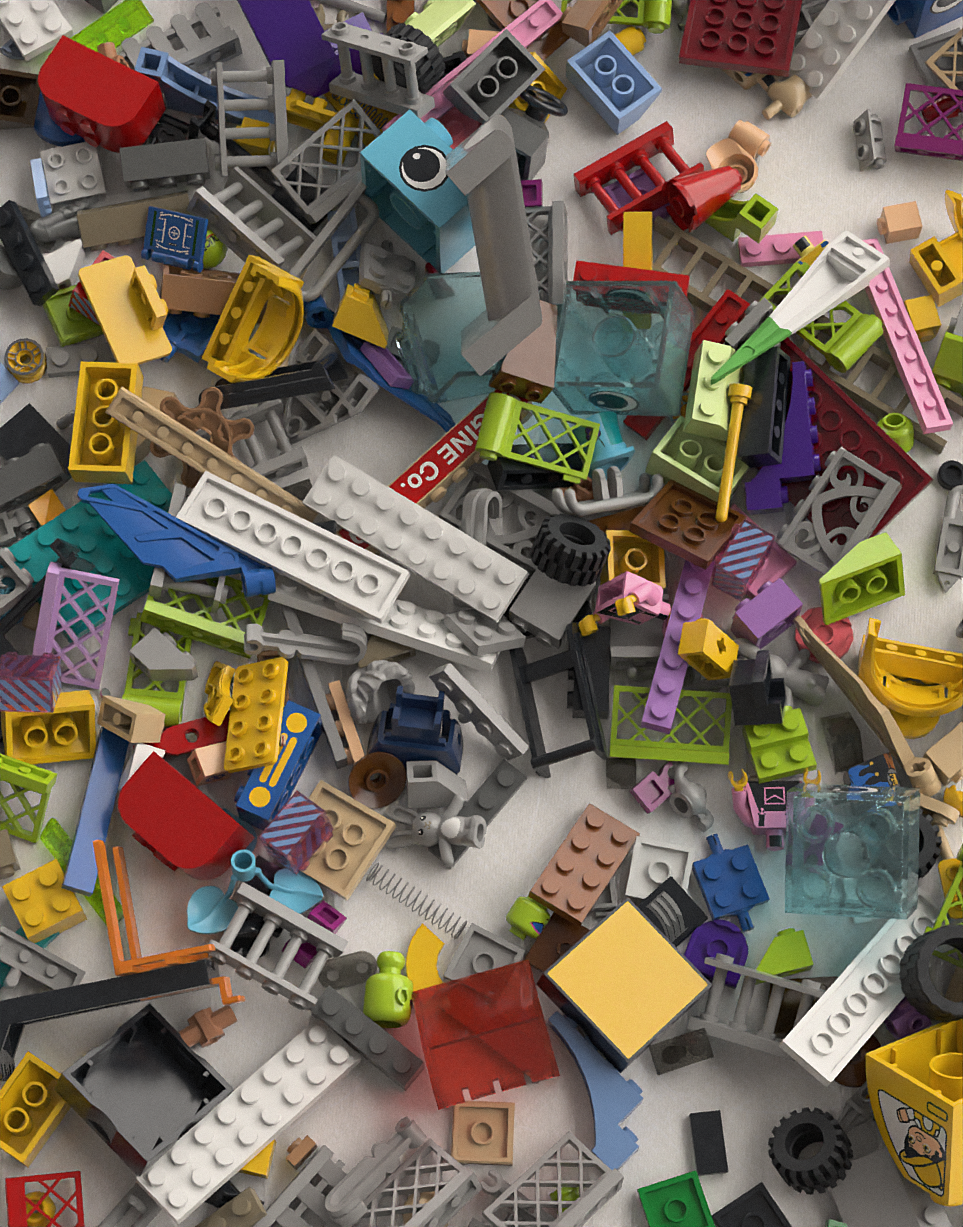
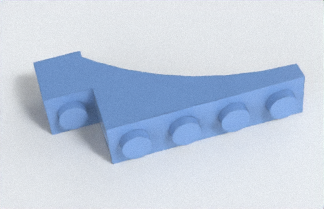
M141 47L134 70L158 81L161 92L165 94L167 109L203 116L204 104L207 100L217 107L216 86H211V79L169 56L168 52ZM223 85L224 100L263 99ZM216 108V116H215V119L218 120V112H217V108ZM268 110L225 111L226 122L241 125L243 118L247 117L274 124L273 112H268Z
M556 1011L548 1019V1026L561 1039L573 1057L582 1075L590 1099L595 1146L591 1152L611 1170L614 1168L619 1170L639 1149V1146L636 1144L639 1140L628 1127L625 1126L622 1129L619 1125L642 1103L644 1098L640 1094L643 1091L632 1079L626 1081L618 1073L619 1071L597 1052L598 1049L590 1042L588 1036L583 1037L576 1030L578 1025L575 1021L565 1014L562 1016Z

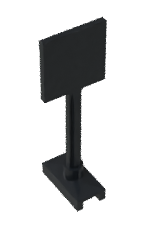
M209 100L204 104L203 119L200 118L198 120L195 116L190 119L188 140L206 137L211 142L215 141L219 144L218 125L215 123L217 107ZM226 139V151L231 155L252 156L234 140ZM298 166L288 175L286 181H297ZM248 167L275 189L271 197L312 233L327 218L326 214L317 223L309 224L303 216L302 210L270 173L268 167ZM302 168L301 182L316 184V179ZM290 185L296 192V186ZM301 186L300 198L307 206L315 200V188ZM320 188V194H322L326 189Z
M57 538L50 545L51 549L59 557L55 562L61 563L62 568L90 573L95 567L92 562L79 557L77 553L80 549L71 543ZM46 575L0 621V670L1 665L3 670L19 653L5 638V635L42 598ZM4 656H11L6 662H4Z

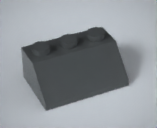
M505 29L448 85L442 94L462 114L484 124L494 114H501L545 68Z

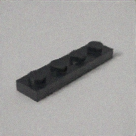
M8 200L0 207V239L33 305L41 307L60 289L17 203Z

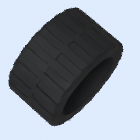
M951 924L926 932L924 935L914 939L913 943L904 951L905 954L900 961L899 980L901 981L902 992L905 994L908 1003L919 1014L925 1015L928 1019L934 1021L951 1022L963 1019V1000L952 1002L941 996L934 988L929 976V961L937 947L949 945L963 953V925Z

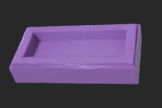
M364 342L360 350L391 387L409 389L414 383L413 378L387 347L384 349L373 343Z

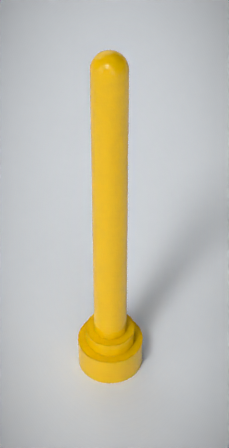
M729 384L728 397H730L732 409L716 510V520L720 523L727 520L743 408L747 405V401L751 400L752 387L744 384Z

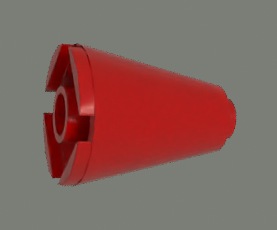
M724 166L670 179L662 185V197H667L670 204L666 207L667 212L681 230L689 229L688 233H691L741 190L742 177L737 169Z

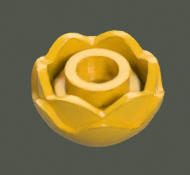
M955 785L949 788L946 787L943 802L957 809L960 812L959 816L963 818V791H958Z
M29 1192L26 1194V1197L36 1204L44 1195V1192ZM48 1195L38 1207L53 1218L56 1213V1206ZM26 1202V1209L28 1214V1212L33 1207L28 1202ZM40 1212L33 1213L27 1220L28 1227H45L50 1222Z

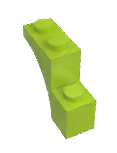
M755 193L748 201L730 199L708 218L705 223L732 242L743 232L759 244L775 225L778 208Z

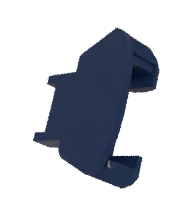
M397 686L396 704L390 703L388 711L382 710L373 724L367 755L374 752L392 754L401 761L405 771L406 762L438 761L457 775L461 767L464 746L463 735L458 721L450 719V711L444 710L445 691H439L438 697L403 693V686ZM441 724H442L441 736H447V737H449L448 742H446V739H445V738H440Z

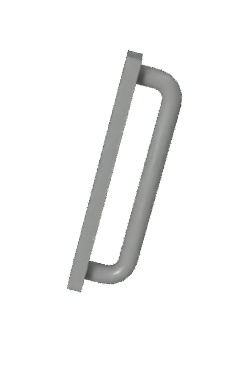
M361 181L289 272L291 275L300 278L357 203L368 211L367 217L309 291L302 290L303 302L314 301L321 295L379 218L378 206L371 198L364 194L367 186Z

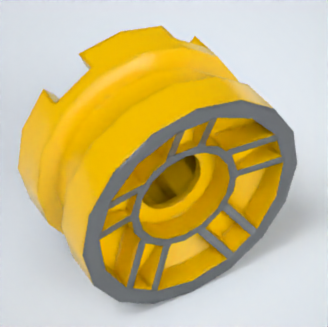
M28 338L18 339L7 347L5 363L8 371L18 382L33 383L45 374L47 360L41 345L35 340ZM27 358H30L28 364H22Z

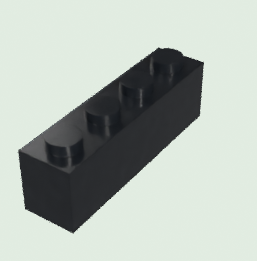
M778 346L768 349L743 365L744 385L751 386L752 393L751 400H748L747 405L743 408L737 458L750 468L782 464L791 358Z

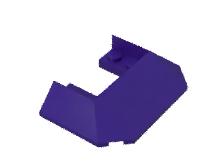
M237 0L270 67L273 60H284L285 87L305 92V95L313 98L330 91L329 83L341 74L338 47L335 43L322 40L321 34L325 31L309 0ZM363 12L343 21L349 25L372 31ZM349 48L352 71L363 75L359 50Z

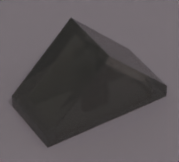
M850 712L820 718L835 775L845 773L847 769L863 763L861 732Z

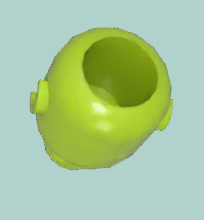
M384 951L378 955L376 961L379 973L370 976L366 981L363 1013L381 1028H400L405 1026L411 1017L413 983L406 976L401 975V970L405 965L404 956L399 952Z

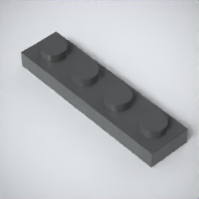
M503 759L468 800V806H463L457 816L472 817L479 815L484 818L488 826L526 782L527 777ZM439 844L428 847V851L442 861ZM451 844L454 863L449 867L450 869L469 849L468 846Z

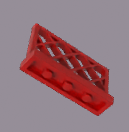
M81 1171L5 1178L8 1227H28L27 1220L35 1210L50 1221L45 1227H51L52 1224L56 1227H62L56 1222V1219L67 1206L77 1214V1224L74 1227H85ZM74 1178L75 1192L66 1201L53 1189L61 1179ZM46 1180H55L50 1187L45 1182H43ZM38 1181L47 1191L34 1204L25 1195V1183ZM50 1192L64 1203L53 1218L38 1207ZM75 1196L77 1209H75L70 1204V1202L75 1198ZM26 1202H28L33 1207L28 1212V1214L26 1209Z

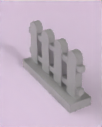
M199 3L195 7L196 17L187 20L182 14L174 15L170 20L172 28L165 32L158 26H151L146 31L148 40L140 44L135 38H126L121 44L123 52L119 54L124 57L125 61L129 60L133 69H135L141 47L153 48L154 50L168 52L169 56L191 70L202 74L214 68L216 62L224 63L243 53L235 30H231L230 26L224 28L218 19L221 16L217 7L212 9L208 3ZM202 25L208 35L202 39H199L193 30ZM178 37L184 48L175 51L169 40Z
M323 1145L267 1208V1215L252 1227H270L275 1220L281 1225L280 1227H311L300 1217L307 1208L325 1222L323 1227H341L328 1216V1211L325 1208L326 1197L321 1192L328 1184L334 1188L347 1175L342 1170L345 1164L340 1159L334 1163L330 1159L334 1152L326 1145ZM316 1174H318L322 1177V1179L314 1187L309 1182ZM297 1197L302 1202L293 1211L289 1204Z

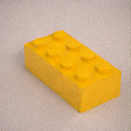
M80 362L68 470L75 482L132 484L138 433L105 412L121 387H124L139 398L142 397L144 376L138 363Z

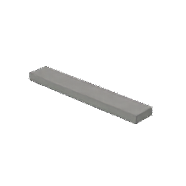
M280 604L287 629L294 632L296 637L303 634L295 609ZM298 657L316 711L321 714L323 731L336 768L345 767L348 764L347 756L313 660Z

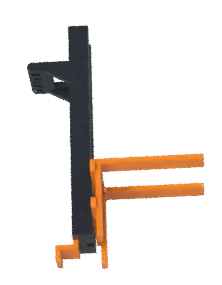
M94 840L93 847L115 976L121 977L1 1000L0 1081H7L15 1070L14 1057L25 1025L214 987L220 988L223 1005L228 1006L245 1002V996H233L230 977H220L218 964L215 961L208 960L209 954L207 952L215 951L214 944L142 957L123 847H112L131 960L124 961L105 844L102 840Z

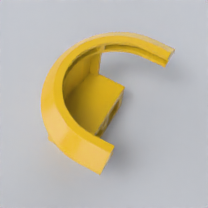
M950 190L945 191V206L955 233L940 242L937 241L935 236L910 249L909 258L910 265L928 293L932 295L938 307L963 294V197L961 194Z

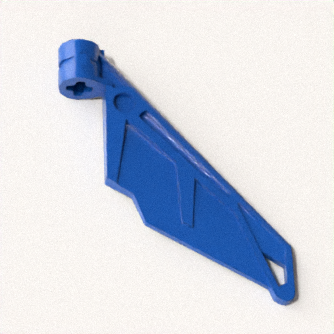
M322 295L314 301L303 302L304 317L307 324L312 328L328 329L347 362L360 368L373 382L439 424L446 433L456 425L451 415L415 383L409 389L391 387L360 350L365 340L332 327L335 313L327 306Z
M116 484L79 489L77 493L78 499L83 503L90 504L143 565L162 568L175 583L240 574L246 598L274 594L276 592L275 576L271 567L262 565ZM102 492L109 500L89 497V495Z

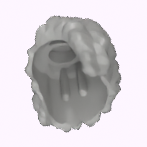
M375 660L369 663L367 667L356 670L350 676L346 689L347 705L351 717L355 719L356 723H374L382 710L388 711L390 703L396 704L397 686H403V693L414 694L415 685L411 680L412 674L397 662L387 660Z

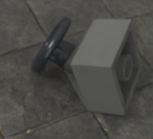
M529 85L519 95L528 103L526 110L507 107L500 114L506 118L512 127L520 180H532L545 164L549 131L544 122L548 114L562 117L568 113L567 106L560 99L545 90Z

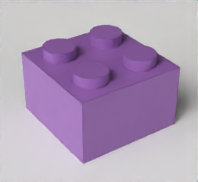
M781 578L777 579L774 583L771 581L766 582L758 589L756 597L752 600L746 598L735 607L734 610L736 612L732 617L733 622L730 631L736 638L748 639L761 650L794 624L793 619L800 614L803 603Z

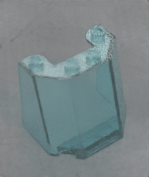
M480 272L426 274L400 302L399 312L403 317L402 331H397L396 343L404 368L414 381L411 390L416 394L425 395L428 397V401L433 404L488 394L495 390L489 387V381L497 363L480 376L461 355V331L486 310Z

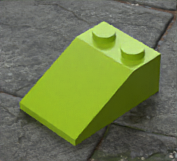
M887 532L859 542L819 579L824 624H831L905 595L902 553Z

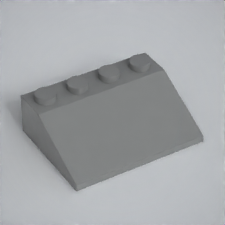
M887 1147L851 1161V1169L844 1171L847 1175L843 1181L841 1179L837 1180L836 1184L838 1186L833 1189L830 1186L827 1187L840 1221L847 1223L848 1227H952L943 1205L935 1203L930 1198L928 1192L904 1178Z

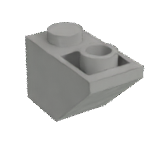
M153 628L129 650L132 663L152 681L195 680L198 677L197 661L189 652L184 651L182 653L176 647L175 640L167 632L162 634L156 628Z
M438 761L406 762L408 808L448 807L453 797L457 794L464 797L463 806H468L466 781Z

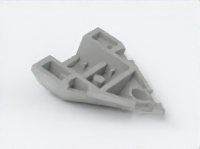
M316 329L313 330L298 350L296 362L305 363L320 360L328 353L336 352L349 378L332 381L335 389L287 398L282 422L286 423L284 431L290 445L360 414L380 387L360 368L347 362L337 345Z

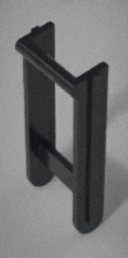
M330 352L320 360L278 367L269 375L259 379L231 383L221 378L216 382L215 387L223 394V402L220 410L332 390L335 389L332 381L348 379L349 377L338 354ZM203 391L200 393L198 398L199 404L201 402V395Z
M575 622L569 623L566 626L570 650L527 664L522 647L509 649L532 755L530 760L531 766L538 776L542 775L544 778L551 777L549 765L591 751L595 752L603 760L609 758L584 642L579 626ZM575 668L590 739L546 753L531 682Z

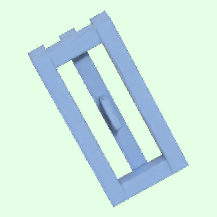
M32 159L30 162L40 215L45 217L52 214L42 159Z

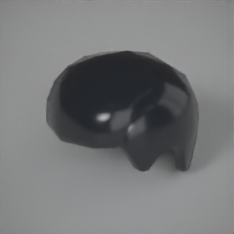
M246 918L230 947L231 950L246 958L264 923L254 918ZM270 939L260 957L266 956L269 952Z

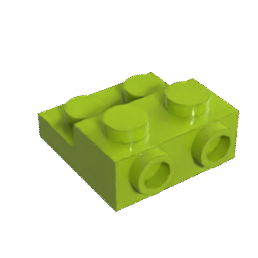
M786 706L783 723L742 726V734L759 784L801 774L806 768H808V772L816 770L817 763L808 740L809 732L800 708L793 709L792 706Z

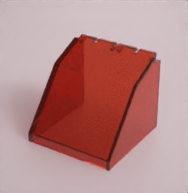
M529 959L412 992L422 1049L438 1110L447 1111L450 1110V1106L465 1103L462 1090H469L471 1100L496 1094L493 1082L499 1080L502 1092L525 1086L526 1082L523 1073L526 1072L530 1073L532 1083L553 1077L555 1079L562 1078Z

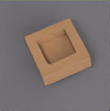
M308 1135L303 1140L300 1137L297 1138L287 1149L289 1153L286 1157L287 1162L297 1170L318 1148L317 1144Z

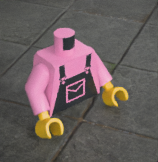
M626 571L598 587L596 607L593 615L585 616L578 623L582 636H587L599 630L596 622L602 624L610 618L634 625H641L654 617L666 620L670 614L671 606L669 603L662 601L663 589L661 586Z
M808 768L804 769L803 781L806 785L803 786L802 781H768L760 784L758 781H748V776L743 769H741V779L734 781L733 773L729 771L728 779L734 786L732 788V800L735 813L744 826L751 828L753 835H766L767 850H783L784 835L794 834L797 827L805 824L814 809L817 792L815 786L821 782L820 770L817 772V777L810 780L807 778Z

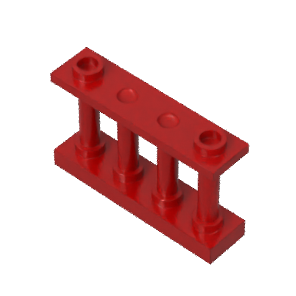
M668 121L573 174L575 190L579 196L583 197L588 193H593L609 213L606 217L610 235L623 231L624 212H653L669 203L667 197H662V185L666 181L649 161V158L658 153H663L680 173L674 178L704 171V165L701 162L689 168L672 147L674 145L673 127ZM635 166H640L656 188L642 195L625 172ZM613 179L619 182L633 200L621 208L615 204L602 187V185Z

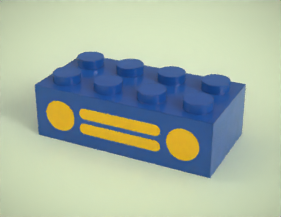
M290 700L287 701L283 708L280 734L286 736V746H279L278 760L274 765L248 770L247 775L250 778L245 787L242 785L239 787L234 798V802L237 803L236 809L240 820L267 833L274 832L276 827H268L272 822L280 820L281 816L278 815L286 808L323 732L321 714Z

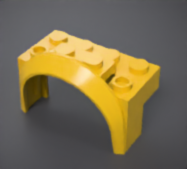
M248 255L202 356L203 360L209 362L206 369L231 383L263 378L276 370L292 351L302 328L304 305L301 288L304 281L261 257ZM268 300L263 319L254 336L249 341V337L260 316V313L266 301ZM249 349H252L253 351L259 353L266 359H261L258 356L252 354L249 351Z
M869 618L866 635H863L859 650L857 676L864 682L877 700L898 713L914 717L940 716L952 712L963 705L962 653L879 638L878 633L881 621ZM884 676H886L885 683L883 685V678ZM912 678L935 686H917L902 682L899 679ZM945 687L948 689V698H944Z

